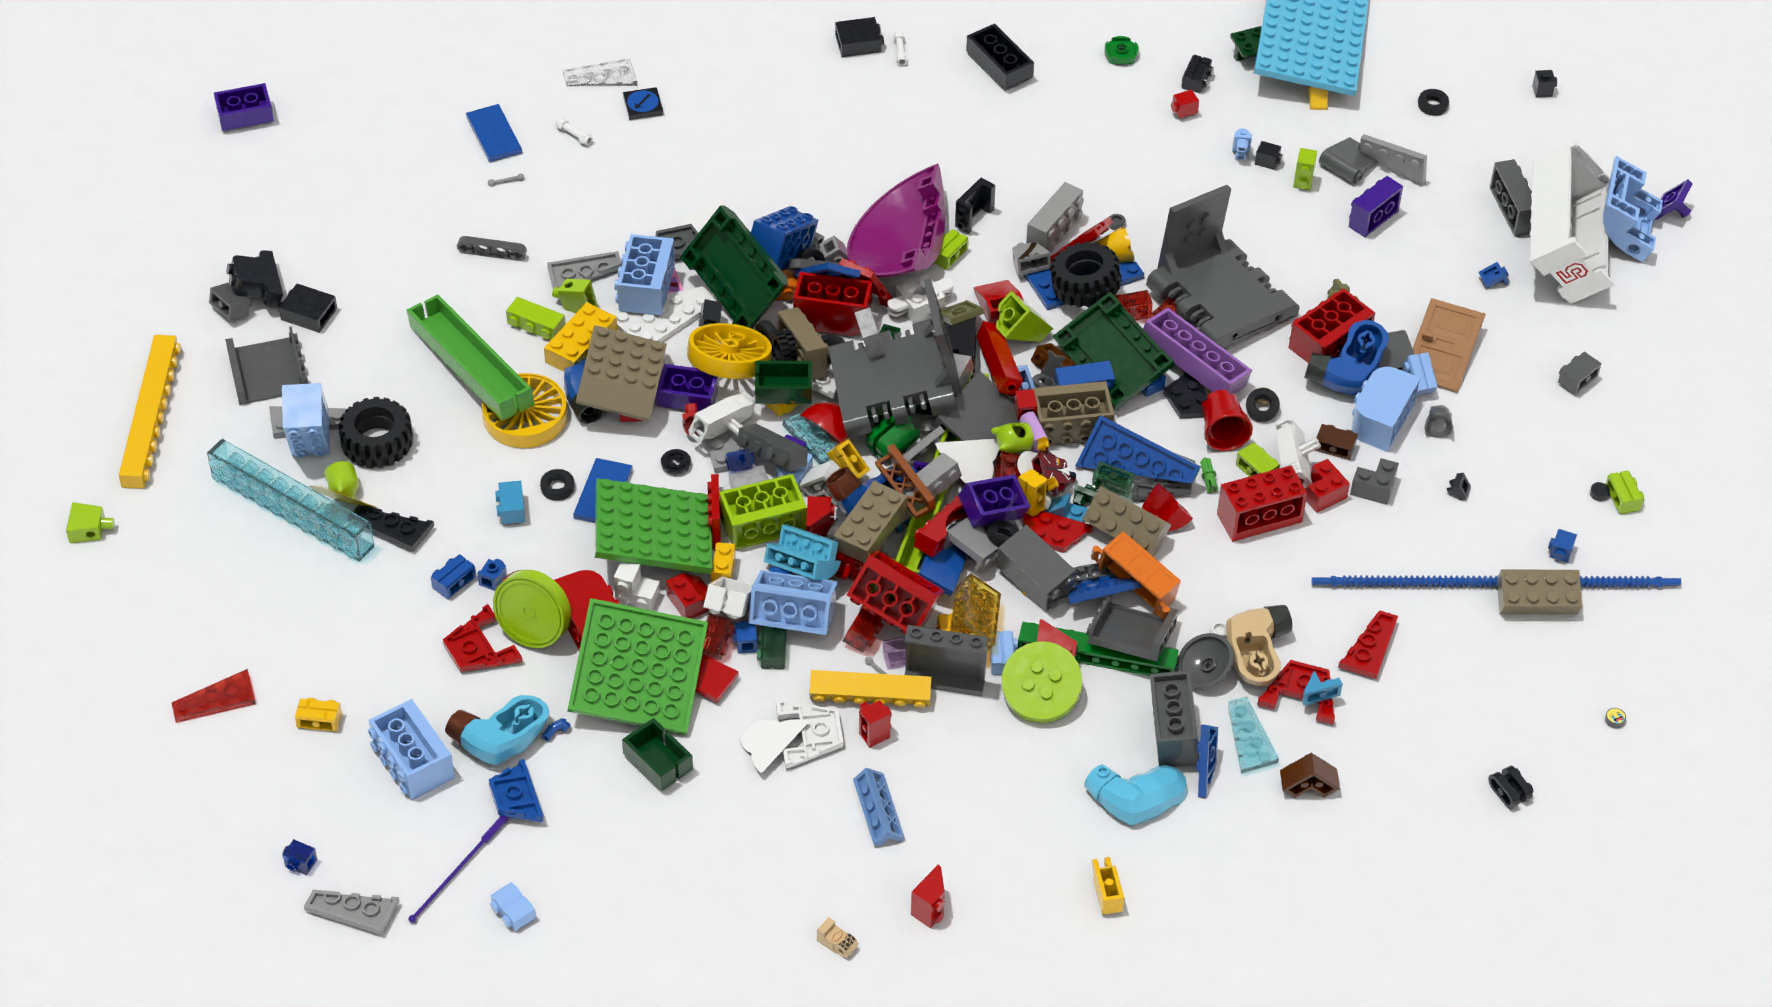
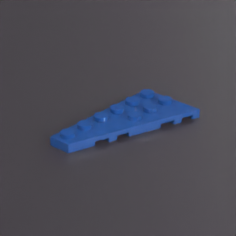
M1137 262L1119 263L1121 286L1144 279V272ZM1050 269L1024 275L1046 310L1066 304V302L1063 303L1054 294Z
M1102 415L1099 416L1075 465L1077 467L1192 484L1201 468L1200 465Z

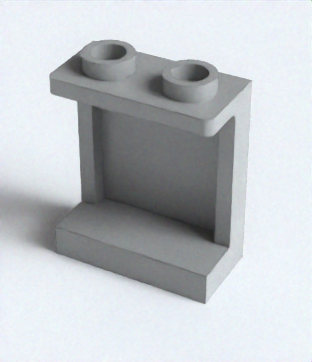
M968 517L947 531L943 548L947 550L955 544L977 561L974 568L976 572L982 568L986 569L992 561H997L998 547L989 540L984 529L980 526L973 528Z

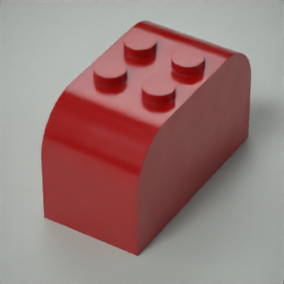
M800 272L793 297V308L799 307L801 312L806 315L807 320L813 324L815 331L847 336L859 335L861 331L855 312L871 307L873 281Z
M580 570L554 580L563 589L568 598L571 608V620L567 630L579 651L590 598L620 604L618 599H614L611 586H607L602 576L592 570Z

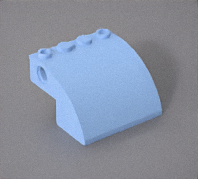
M1616 156L1612 165L1603 211L1604 228L1608 237L1617 247L1633 258L1643 262L1655 248L1656 237L1650 233L1653 220L1661 213L1663 200L1641 189L1645 185L1647 172Z

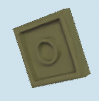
M968 300L941 309L944 321L950 325L984 314L982 307Z

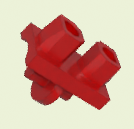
M697 403L685 404V414H682V426H684L687 435H689L688 430L694 420L695 413H697Z

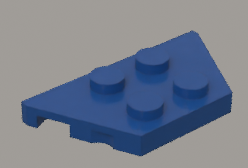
M1109 575L1101 576L1099 580H1084L1079 585H1075L1068 595L1069 604L1141 588V584L1135 579L1110 577Z
M1204 724L1201 725V737L1197 745V753H1200V759L1197 761L1196 771L1199 772L1198 797L1206 798L1207 783L1211 784L1217 765L1218 727Z
M524 759L519 760L518 765L510 769L508 767L501 774L489 779L488 785L498 815L543 822V814Z

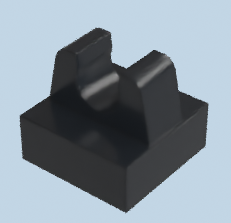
M1457 473L1455 479L1449 481L1451 487H1448L1447 491L1449 495L1457 496L1459 500H1465L1471 485L1464 473Z

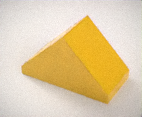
M1307 86L1310 110H1327L1328 90Z

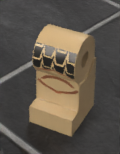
M830 917L817 929V941L843 958H848L858 947L855 937L836 926L835 921Z

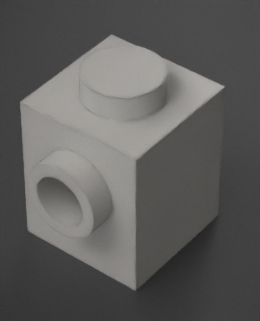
M835 235L819 244L827 261L840 263L842 258L848 259L845 244Z

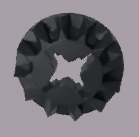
M669 450L661 457L662 469H665L667 473L673 472L674 475L676 472L683 474L684 470H689L691 457L684 450ZM673 459H674L676 462H679V465H676L675 463H673Z

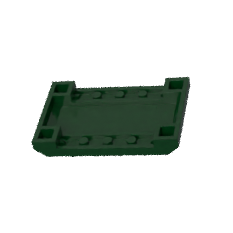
M725 205L718 207L680 256L689 270H695L716 298L723 303L724 308L734 319L732 324L753 329L788 285L785 274L735 212Z
M1111 292L1107 293L1052 336L1062 351L1076 365L1110 361L1115 382L1114 388L1109 390L1112 407L1116 410L1176 365L1174 360L1164 349L1162 350Z

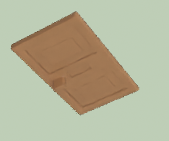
M1431 298L1412 349L1414 354L1428 352L1437 386L1457 393L1486 314Z

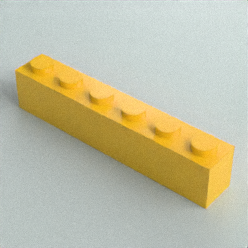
M811 670L809 696L817 702H824L825 699L836 703H844L846 700L862 704L864 702L875 703L881 700L884 705L885 703H894L895 706L914 704L915 707L919 708L930 705L931 677Z

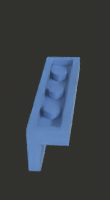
M865 768L853 781L873 844L880 847L888 839L902 842L905 837L885 775L882 772Z

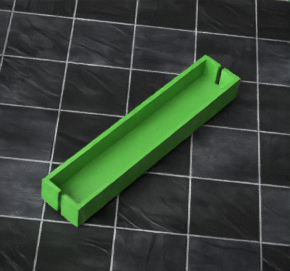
M439 295L424 301L427 318H425L421 303L406 309L410 327L502 421L516 415V411L522 412L535 405L531 387Z

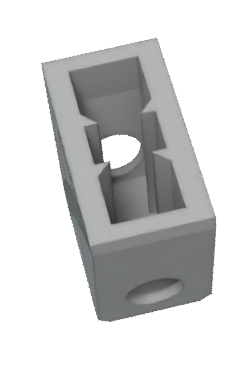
M1018 243L1017 246L1012 248L1013 263L1018 276L1050 269V252L1039 243Z

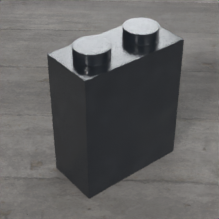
M875 17L835 22V37L841 57L882 52L884 37L880 35V24L876 22Z
M296 283L294 288L288 292L285 300L280 303L278 311L282 321L320 333L337 310V303L334 295Z

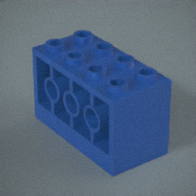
M788 206L754 220L751 233L782 271L789 268V259H795L802 249L812 247L819 220L813 218V215L798 211L796 207Z

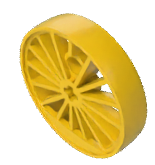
M715 323L698 327L691 332L687 345V358L694 367L707 374L729 379L755 377L756 361H771L772 345L767 337L754 329L736 324Z
M519 373L518 375L531 389H535L532 393L535 405L522 412L516 411V415L504 421L499 419L496 422H492V419L499 417L494 412L489 413L491 409L482 401L483 423L489 435L501 444L515 448L540 446L553 440L563 430L568 415L567 400L562 388L552 379L534 373ZM560 404L561 407H554L552 405ZM547 413L559 414V416H558V417H554V416L549 415V414H547ZM533 420L538 425L533 426L531 421ZM511 421L504 430L499 428L507 422ZM520 421L519 429L512 430L516 423ZM528 422L529 427L523 428V424Z

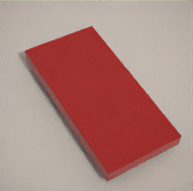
M702 654L695 692L718 703L739 676V671Z

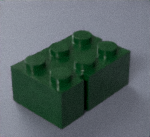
M756 361L755 404H791V401H795V404H812V361Z
M652 718L622 739L623 754L661 791L675 783L676 777L680 779L693 770V755L669 732L665 733V728L655 718Z

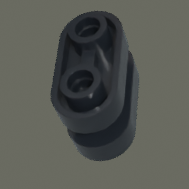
M1512 765L1502 769V774L1495 772L1488 777L1490 787L1509 809L1519 805L1520 801L1526 802L1533 797L1534 790L1532 785L1526 782L1519 769Z

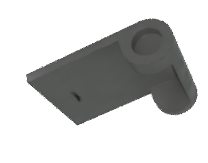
M1351 137L1326 148L1319 158L1321 165L1352 183L1360 182L1364 176V169L1378 162L1360 152V143Z
M1405 330L1388 332L1389 341L1379 368L1393 367L1403 371L1402 365L1404 360L1409 355H1415Z

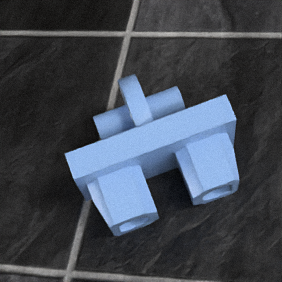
M1241 128L1234 133L1232 152H1236L1235 159L1245 160L1246 153H1250L1252 134L1247 129Z

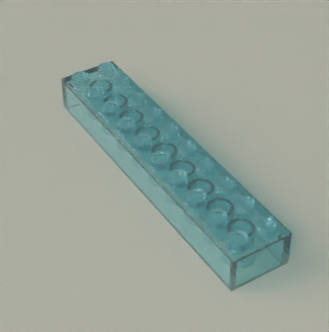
M223 438L207 452L211 476L216 482H221L230 490L240 493L244 498L251 499L258 506L264 507L274 515L284 518L289 524L298 526L303 532L312 534L319 541L326 542L333 549L345 553L347 557L359 562L374 548L371 522Z

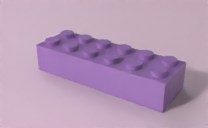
M1166 308L1145 322L1143 329L1162 350L1164 349L1174 360L1175 364L1212 392L1228 390L1229 394L1233 395V393L1235 394L1246 387L1252 369L1171 309Z

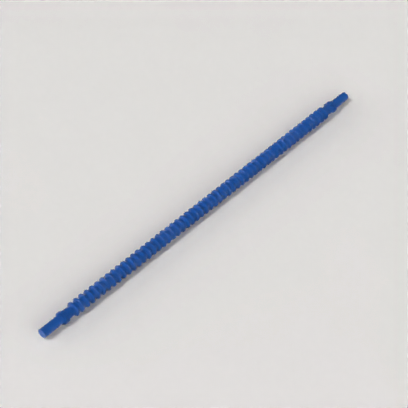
M1343 575V577H1312L1311 584L1331 585L1332 587L1337 585H1343V587L1346 585L1349 587L1351 585H1354V587H1357V585H1360V587L1363 585L1366 587L1368 585H1371V587H1374V585L1377 587L1380 585L1382 587H1385V585H1388V587H1391V585L1394 587L1397 585L1399 587H1402V585H1405V587L1408 585L1411 587L1413 585H1416V587H1419V585L1422 587L1425 585L1427 587H1430V585H1433V587H1436V585L1439 587L1442 585L1444 587H1447V585H1450V587H1453V585L1456 587L1459 585L1461 587H1464V585L1467 587L1470 585L1472 587H1475V585H1478V587H1481V585L1492 587L1494 585L1497 587V576L1492 578L1490 575L1489 578L1486 576L1481 578L1479 575L1476 578L1473 575L1470 578L1468 575L1464 578L1462 575L1459 578L1456 575L1453 578L1451 575L1447 578L1445 575L1442 578L1439 575L1436 578L1434 575L1433 578H1430L1428 575L1425 578L1422 575L1419 578L1417 575L1414 578L1411 575L1408 578L1405 575L1402 578L1400 575L1397 578L1394 575L1391 578L1388 575L1386 578L1383 575L1380 578L1377 575L1375 578L1371 575L1369 578L1366 575L1363 578L1360 575L1358 578L1354 575L1352 578L1351 575L1348 577ZM1580 576L1581 587L1584 585L1585 588L1588 585L1591 588L1594 585L1597 588L1599 585L1602 588L1605 585L1608 588L1611 585L1613 588L1616 585L1619 588L1622 585L1625 588L1628 585L1630 588L1633 585L1636 588L1639 585L1641 588L1645 585L1647 588L1650 586H1681V578H1662L1660 576L1650 578L1649 576L1646 578L1644 576H1641V578L1635 576V578L1633 576L1629 578L1627 576H1624V578L1621 576L1618 578L1616 576H1613V578L1607 576V578L1604 576L1601 578L1599 576H1596V578L1590 576L1588 578V576L1582 578Z

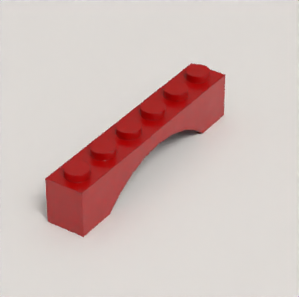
M956 496L953 502L947 504L941 512H937L932 520L926 522L924 527L918 528L914 535L915 543L913 547L931 557H934L943 549L947 536L946 528L953 522L968 517L959 496Z

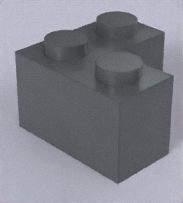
M1380 458L1376 471L1357 467L1350 495L1387 505L1396 480L1399 463Z

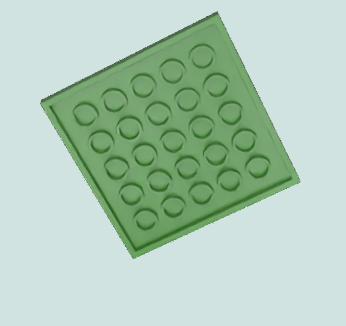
M597 478L595 484V558L711 574L713 569L711 527H708V495Z
M590 598L567 711L642 726L652 718H655L665 728V731L687 735L708 622Z

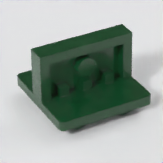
M1261 26L1230 34V38L1235 44L1233 57L1236 61L1257 56Z

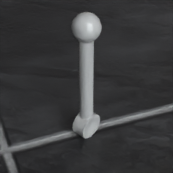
M520 173L518 176L504 179L488 180V185L493 187L497 183L516 179L523 180L524 175Z
M872 657L865 658L866 665H871L881 674H887L873 662Z

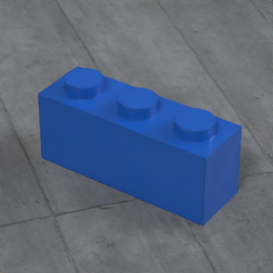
M1110 361L1055 368L1054 381L1056 386L1106 381L1108 390L1114 388L1115 377Z

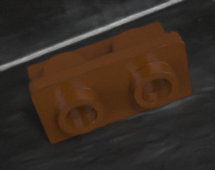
M1052 343L1037 345L1031 358V362L1042 370L1048 361V351L1051 350L1055 355L1065 357L1062 363L1063 367L1076 366L1069 357Z

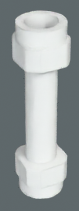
M896 31L894 33V43L897 45L896 61L899 66H904L907 64V54L904 53L903 46L904 33Z
M562 117L556 120L555 125L558 129L568 131L579 138V142L588 146L592 143L593 137L589 133H582Z

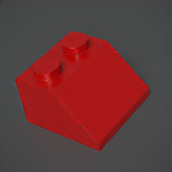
M808 496L806 531L827 538V533L835 521V517H831L835 513V505H831V497Z
M682 573L666 580L667 597L682 617L693 619L708 612L709 608L703 607L708 587L701 577Z
M937 865L911 892V916L930 929L935 923H940L945 914V890L940 865Z

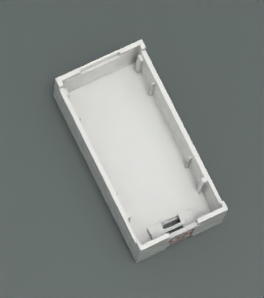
M1577 140L1533 159L1531 181L1532 212L1530 219L1531 251L1529 260L1531 265L1536 267L1543 276L1550 273L1560 283L1557 291L1570 304L1614 285V279L1608 276V235L1603 224V211L1610 177Z

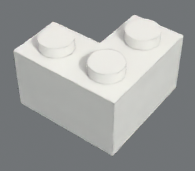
M831 460L806 471L799 487L808 496L824 494L826 497H831V502L838 506L825 485V481L840 467Z
M620 562L614 575L615 599H618L620 604L653 611L660 596V582L641 577L640 564Z

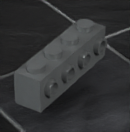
M756 423L739 428L737 445L744 448L745 451L752 452L758 455L759 458L766 459L788 472H794L796 469L806 467L808 448Z

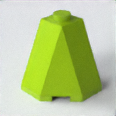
M1010 291L999 303L998 311L1000 316L999 321L996 323V328L1006 339L1042 342L1054 329L1013 291Z

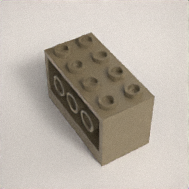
M1106 381L1032 388L1034 389L1037 402L1036 417L1048 437L1049 446L1086 443L1100 415L1114 421V411Z

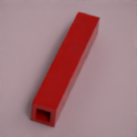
M983 321L976 337L998 392L1015 396V391L1019 390L1023 380L1007 341L996 328V324Z

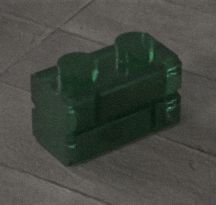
M1099 461L1092 477V485L1097 481L1100 483V486L1111 492L1120 493V495L1128 497L1135 481V474Z
M763 626L762 633H758V645H761V649H757V661H761L762 669H785L787 629Z

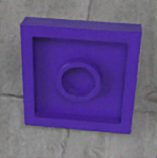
M1689 179L1663 193L1661 200H1663L1661 213L1655 218L1656 220L1673 210H1676L1682 218L1690 214L1691 209L1683 203L1693 185Z

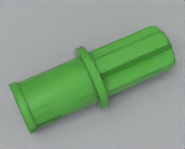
M1204 457L1200 461L1203 472L1201 476L1205 481L1206 491L1213 493L1212 487H1214L1215 492L1219 489L1215 478L1217 474L1213 470L1211 459Z

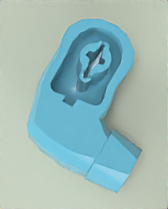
M1101 764L1089 773L1084 782V787L1108 812L1131 826L1160 816L1169 808L1182 803L1188 794L1184 774L1177 768L1167 765L1157 766L1146 773L1132 776L1128 780L1121 778L1119 774Z

